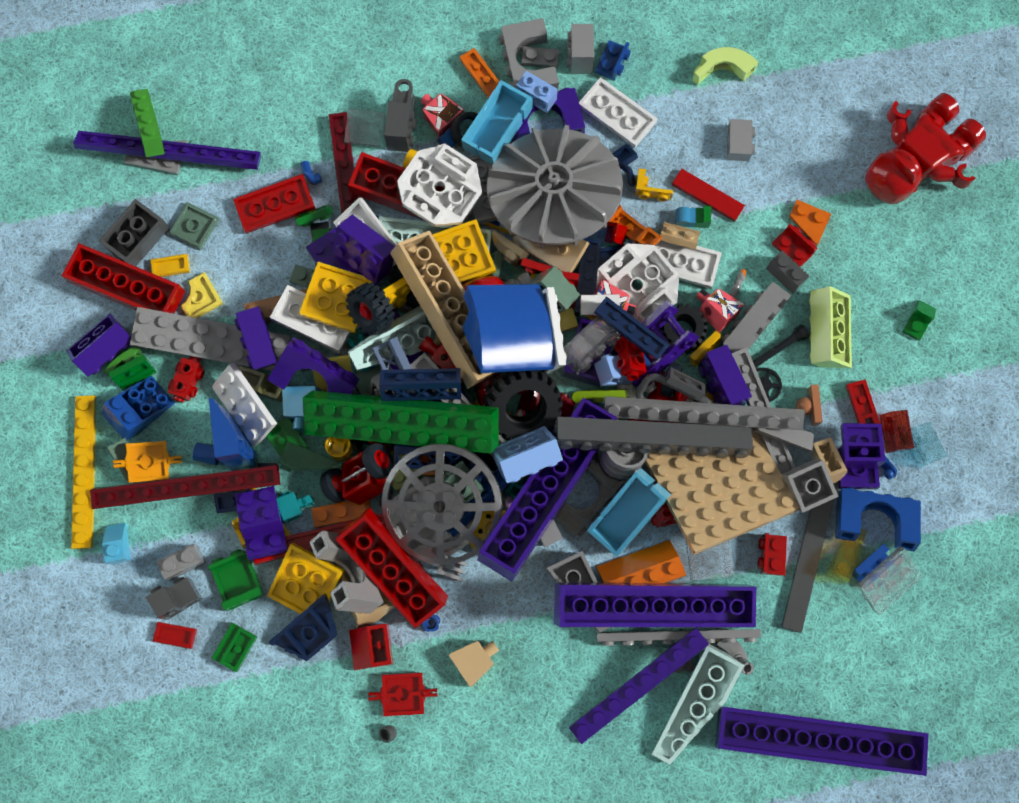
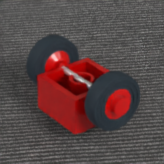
M378 443L371 444L363 452L342 463V470L331 468L325 471L320 477L321 490L331 502L341 503L349 500L361 505L383 492L385 481L394 467L393 457L383 445Z

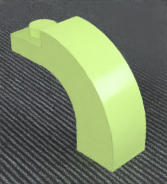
M732 47L717 48L702 56L700 65L693 72L692 81L698 85L713 71L720 69L729 70L744 81L756 71L759 62L743 50Z

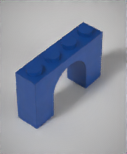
M842 488L840 490L836 504V539L855 542L861 533V513L866 510H878L885 513L894 524L896 549L915 552L921 544V501L910 497L901 498L891 494H877L873 491H859L854 488Z

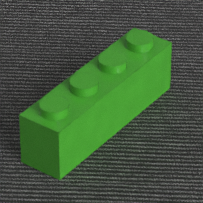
M148 89L131 91L132 106L146 157L165 154Z

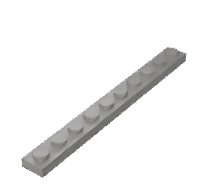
M605 396V410L617 418L803 431L805 410Z

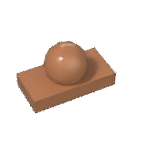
M817 384L809 386L807 389L808 397H801L796 402V409L805 410V416L810 415L811 426H818L823 422L819 386Z

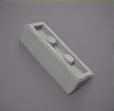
M757 427L754 429L756 433L802 451H812L814 434L808 431Z

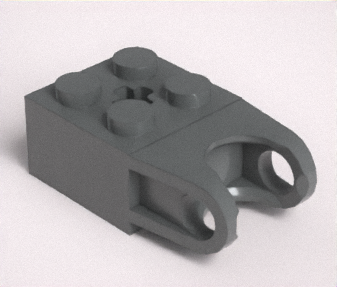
M400 79L396 82L393 100L388 101L384 138L387 150L408 152L410 146L414 144L412 129L415 130L416 119L414 118L415 96L413 94V85L407 79ZM407 84L409 89L401 92L399 86Z

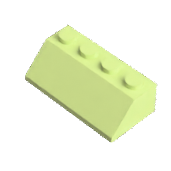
M831 286L811 290L809 299L811 316L809 318L811 324V364L827 368H852L851 296Z

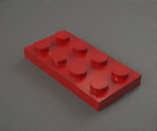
M303 174L233 199L246 234L316 209Z

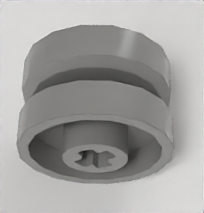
M619 450L601 451L599 456L600 465L609 476L618 480H627L636 471L641 469L648 453H640L639 451L620 452Z

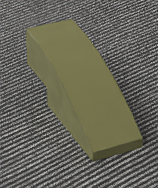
M237 365L256 394L283 403L282 389L267 380L268 375Z

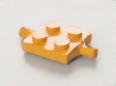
M166 441L125 444V459L113 460V464H116L113 465V468L125 467L128 474V483L168 480L170 464L182 463V460H174L181 459L182 457L181 455L169 456Z

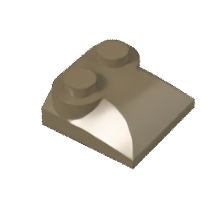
M492 231L493 242L497 249L505 255L504 260L516 267L518 264L521 266L522 258L528 259L531 254L497 231Z

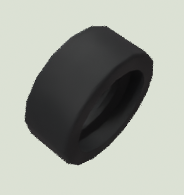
M465 112L456 116L452 121L450 133L458 146L463 147L461 142L463 137L460 133L461 122L465 119L474 121L478 113Z

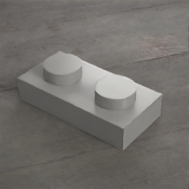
M523 46L522 66L544 68L555 66V69H557L559 50Z

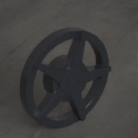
M758 368L756 369L757 372H768L760 380L769 402H772L781 393V379L772 369ZM770 373L776 377L778 384L770 381ZM771 388H778L776 395L769 399L768 391Z

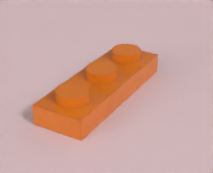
M473 48L459 58L486 97L489 98L498 85L499 80L477 50Z
M370 500L361 505L345 501L311 508L314 528L355 520L369 507L371 508Z

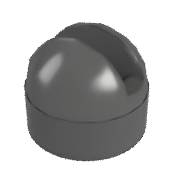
M392 725L381 727L379 730L381 740L384 743L393 741L397 736L396 728Z

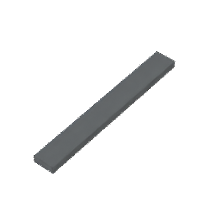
M837 481L836 483H834V487H835L836 490H837L838 481ZM834 499L810 509L781 625L782 628L802 633Z

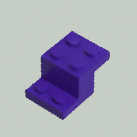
M842 423L840 426L842 445L838 448V452L845 464L847 473L838 481L839 489H879L878 468L885 462L882 424Z
M271 486L235 494L239 526L245 539L248 560L287 552L288 547L284 524L278 507L275 487Z

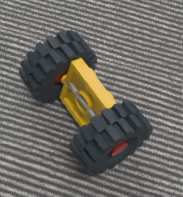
M397 264L390 269L391 272L389 273L391 278L389 283L392 285L380 291L378 285L374 286V283L366 282L347 294L346 303L348 305H346V308L350 311L348 314L350 317H353V323L358 324L357 328L363 329V332L366 334L375 335L390 326L394 321V312L392 310L396 307L400 308L405 303L407 307L411 306V308L420 306Z

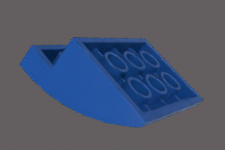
M539 284L467 286L463 298L469 313L462 328L481 373L554 369L555 356L551 319Z

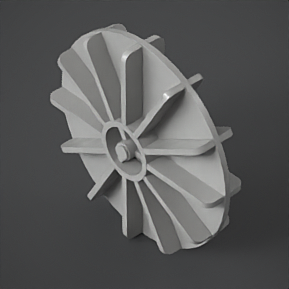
M565 125L564 129L537 131L536 127L531 128L532 133L515 140L511 144H504V150L489 169L487 196L490 208L496 219L509 231V235L512 237L517 236L523 240L537 243L540 248H544L545 245L573 243L576 246L579 240L591 236L600 229H605L607 222L612 218L620 204L623 178L618 159L600 142V138L597 135L591 137L582 132L569 130V125Z

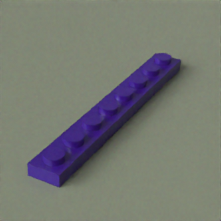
M695 627L570 725L569 729L579 742L583 744L707 647L709 642Z

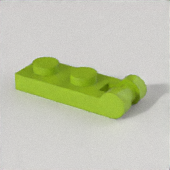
M629 389L580 390L573 393L572 399L576 403H580L583 397L585 399H593V402H604L605 396L629 397Z

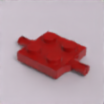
M423 673L382 675L381 692H369L368 696L376 695V697L368 698L369 701L381 700L383 716L425 714L424 702L426 697H438V693H430L438 691L437 688L425 689Z

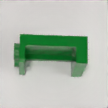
M235 550L230 553L231 556L225 559L223 557L217 558L212 561L211 565L207 566L213 574L223 600L221 604L225 611H230L265 596L252 561L248 560L245 550Z

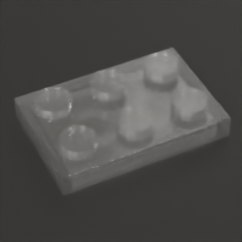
M899 546L861 580L857 587L874 613L880 615L918 581L922 575L905 548Z

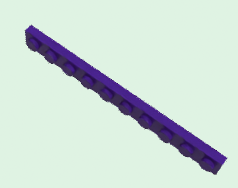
M78 130L73 142L74 149L146 157L142 140L139 137ZM162 140L165 154L151 156V158L258 170L261 160V152L164 140Z

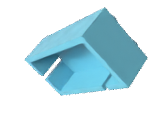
M500 80L461 139L463 149L475 156L480 155V159L493 165L504 150L503 145L511 142L523 124L522 119L525 120L532 110V97Z
M642 468L632 475L600 516L587 529L593 537L616 557L626 549L671 496L659 483L654 485L653 482L655 480Z

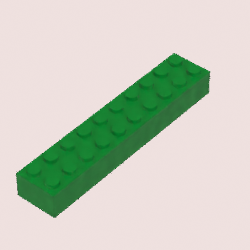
M312 390L303 397L305 435L422 447L430 444H451L465 448L470 452L490 454L499 446V407L424 400L381 401L380 396Z

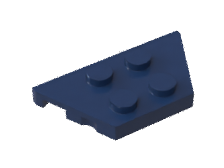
M326 593L273 637L269 644L273 646L278 645L284 648L285 652L295 654L298 658L308 661L333 640L338 634Z

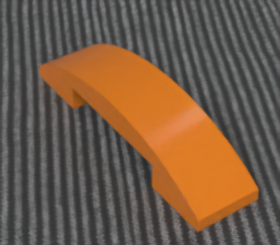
M621 205L618 206L616 212L608 221L628 227L626 238L630 241L632 240L634 244L656 245L662 239V236L650 227L646 228L623 211Z

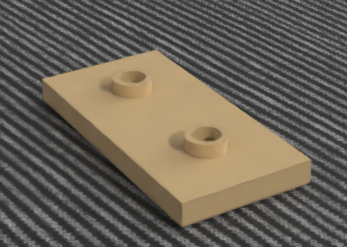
M514 236L512 239L513 243L553 267L555 266L561 271L572 273L590 244L582 239L578 241L576 246L573 243L545 245L544 248H540L539 244L523 240L517 236Z

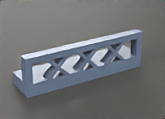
M397 337L371 348L381 370H388L390 364L397 366L398 370L412 369ZM385 346H388L390 351L388 360L382 358L378 351ZM408 389V390H407V393H415V392H416V391L413 390V389Z

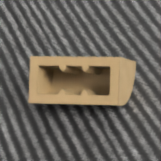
M832 438L813 443L811 455L813 459L824 461L833 484L846 475L847 469Z

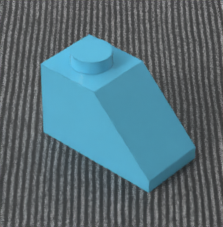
M126 522L106 526L102 542L105 563L113 565L131 561Z

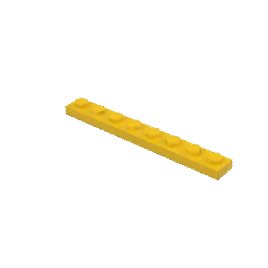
M95 395L75 396L71 549L93 548L94 509H92L90 490L94 489Z

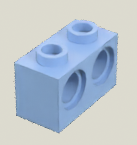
M528 71L523 74L516 85V89L532 97L534 106L548 113L557 100L558 89Z

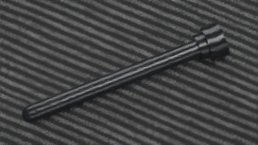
M800 324L794 328L791 336L753 360L755 368L795 341H804L810 337L806 327Z

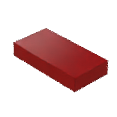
M157 622L153 642L193 649L197 629Z

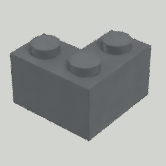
M181 577L173 582L174 585L170 588L158 586L150 591L151 594L146 599L157 618L169 620L202 599L192 579Z

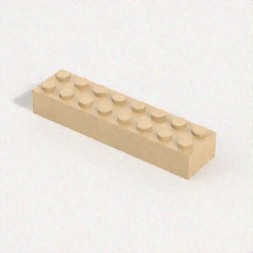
M430 230L397 243L390 254L455 367L461 368V377L467 388L499 374V372L481 373L462 328L469 313L463 298L465 290Z

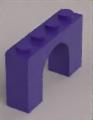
M563 88L557 91V100L550 109L560 115L563 125H569V130L585 133V124L576 89ZM533 105L525 120L522 119L523 124L513 137L512 142L530 134L527 121L532 113L540 110Z
M296 338L289 342L267 379L284 390L296 371L312 369L324 377L328 387L327 392L348 394L352 393L360 380L354 373L346 371L335 361L327 359L322 353L313 350L302 340Z

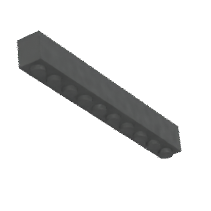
M557 417L554 423V437L561 449L580 448L581 450L600 449L601 451H639L640 453L658 452L659 454L678 453V455L697 454L698 456L716 455L717 457L735 456L736 458H745L753 450L751 427Z

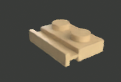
M664 222L660 236H662L661 241L695 250L700 231Z

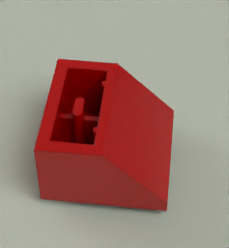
M389 624L349 630L354 671L394 665Z

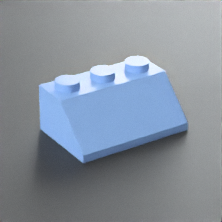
M545 426L499 444L492 453L499 472L506 483L517 482L523 476L536 474L540 469L555 466L563 460L556 438Z

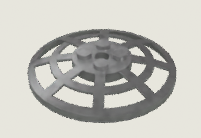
M430 444L408 453L393 467L385 481L382 492V512L386 527L392 538L408 554L432 564H455L479 553L501 520L502 495L493 472L476 454L456 445ZM436 451V464L423 466L415 472L406 464L410 459L420 454ZM445 451L459 454L472 461L475 466L466 473L455 466L444 464ZM400 469L407 477V480L400 490L398 501L387 500L390 484ZM435 470V482L425 486L418 476ZM444 471L452 472L462 479L454 486L444 481ZM481 471L485 474L492 487L495 502L482 503L480 491L473 481ZM411 483L419 491L416 502L404 501ZM467 485L470 486L476 503L464 502L461 491ZM436 501H442L445 504L444 511H438L435 508ZM387 508L398 509L401 522L408 531L401 539L397 536L390 523ZM405 510H416L419 521L413 527L410 526L406 518ZM464 511H476L473 523L468 529L460 520ZM482 511H495L492 526L487 536L481 541L473 533L480 523ZM425 526L435 530L436 542L428 540L418 533ZM454 527L462 534V536L455 540L444 542L445 530ZM414 538L424 545L436 548L437 559L420 555L411 550L407 544ZM465 540L470 541L476 547L462 556L445 559V548L456 546Z

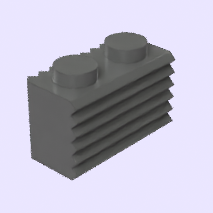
M784 251L776 255L766 268L792 294L809 278V274H806V271L801 269V266L795 264V261H792V258L787 256V253H784Z

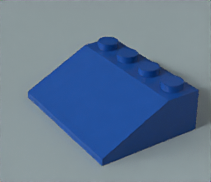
M209 398L215 458L232 471L255 468V462H258L257 451H254V448L231 414L216 400Z

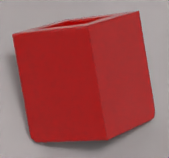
M607 222L604 242L624 245L628 227L619 223Z

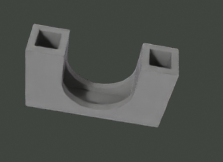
M544 18L501 26L499 41L500 45H504L505 50H502L504 61H508L506 72L507 76L512 79L510 85L516 88L523 74L528 71L558 89L559 81L555 66L539 70H528L523 68L516 60V56L523 49V46L547 43Z
M322 530L309 542L315 558L339 564L348 573L352 581H343L330 592L336 610L371 614L384 603L376 584L335 540L339 533Z

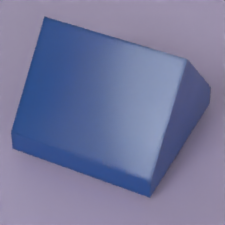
M450 128L437 139L440 145L445 143L451 148L456 145L451 137Z

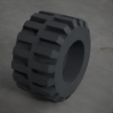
M680 303L676 307L679 311L674 315L676 321L687 322L692 327L693 333L699 337L692 347L684 351L687 355L692 350L694 352L702 344L708 326L706 325V318H702L704 315L702 311L698 313L697 307L690 308L691 304L683 306ZM668 322L660 328V331L670 345L679 339V336L673 332Z

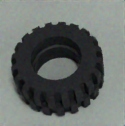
M544 370L499 372L500 375L498 377L494 376L491 379L492 385H487L485 390L487 395H484L485 406L499 407V434H502L504 439L509 441L511 438L514 439L543 426L551 432L550 428L554 427L556 418L561 417L562 411L560 408L563 404L560 398V391L547 372ZM523 390H532L539 393V403L531 413L518 417L506 413V405L514 394Z

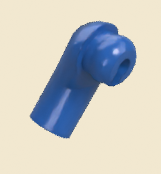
M302 161L300 164L302 172L312 185L321 183L322 178L320 174L316 173L313 175L309 161Z
M885 456V462L881 465L885 470L883 475L887 479H892L896 477L897 469Z

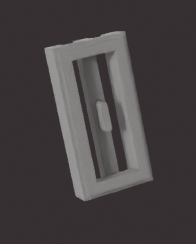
M445 554V559L454 558L450 555ZM464 561L455 563L457 567L451 564H439L438 574L462 582L463 578L460 577V573L464 574L465 570L462 569V566H466L467 563ZM444 567L456 571L455 575L443 571Z

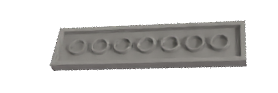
M137 307L130 345L249 367L246 359L249 353L247 349L245 350L242 347L240 337H243L241 331L237 330L236 325ZM269 332L277 359L279 360L289 344L291 336ZM275 365L265 368L264 370L272 371Z

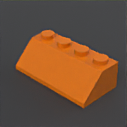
M670 540L596 566L602 583L666 584L686 576L680 557Z

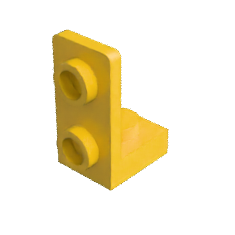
M639 168L635 196H639L641 199L657 198L661 202L672 199L673 190L647 187L649 176H645L646 169Z

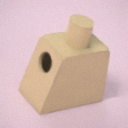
M476 641L450 653L449 657L469 687H472L494 665L490 657L497 653L499 649L493 641L484 647L481 646L479 641Z

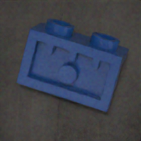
M609 40L595 73L614 81L617 75L621 76L624 69L622 64L624 60H628L631 50H629L630 43L626 42L623 46Z
M885 544L881 545L850 574L863 587L868 586L893 563L886 554L889 548Z

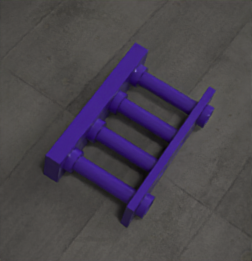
M666 300L642 324L669 344V346L657 361H654L645 354L651 365L646 368L645 374L639 377V379L632 381V384L636 387L639 386L645 376L653 373L661 374L670 363L674 362L685 350L692 347L699 338L695 333L683 330L674 318V315L679 310ZM667 322L679 336V339L672 345H670L660 331V328ZM614 349L611 352V354L613 356H618V352H616Z

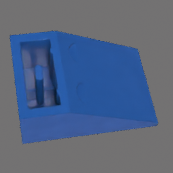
M150 376L104 402L102 415L122 439L125 438L128 441L140 434L172 407L175 402L158 382Z

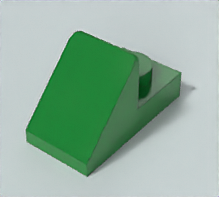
M919 300L902 332L920 341L929 323L934 320L936 309Z

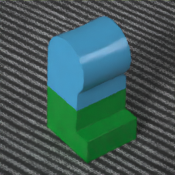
M703 206V208H677L675 224L682 227L709 228L711 224V206Z

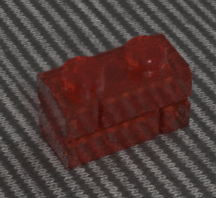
M908 410L891 411L880 415L886 453L914 449Z

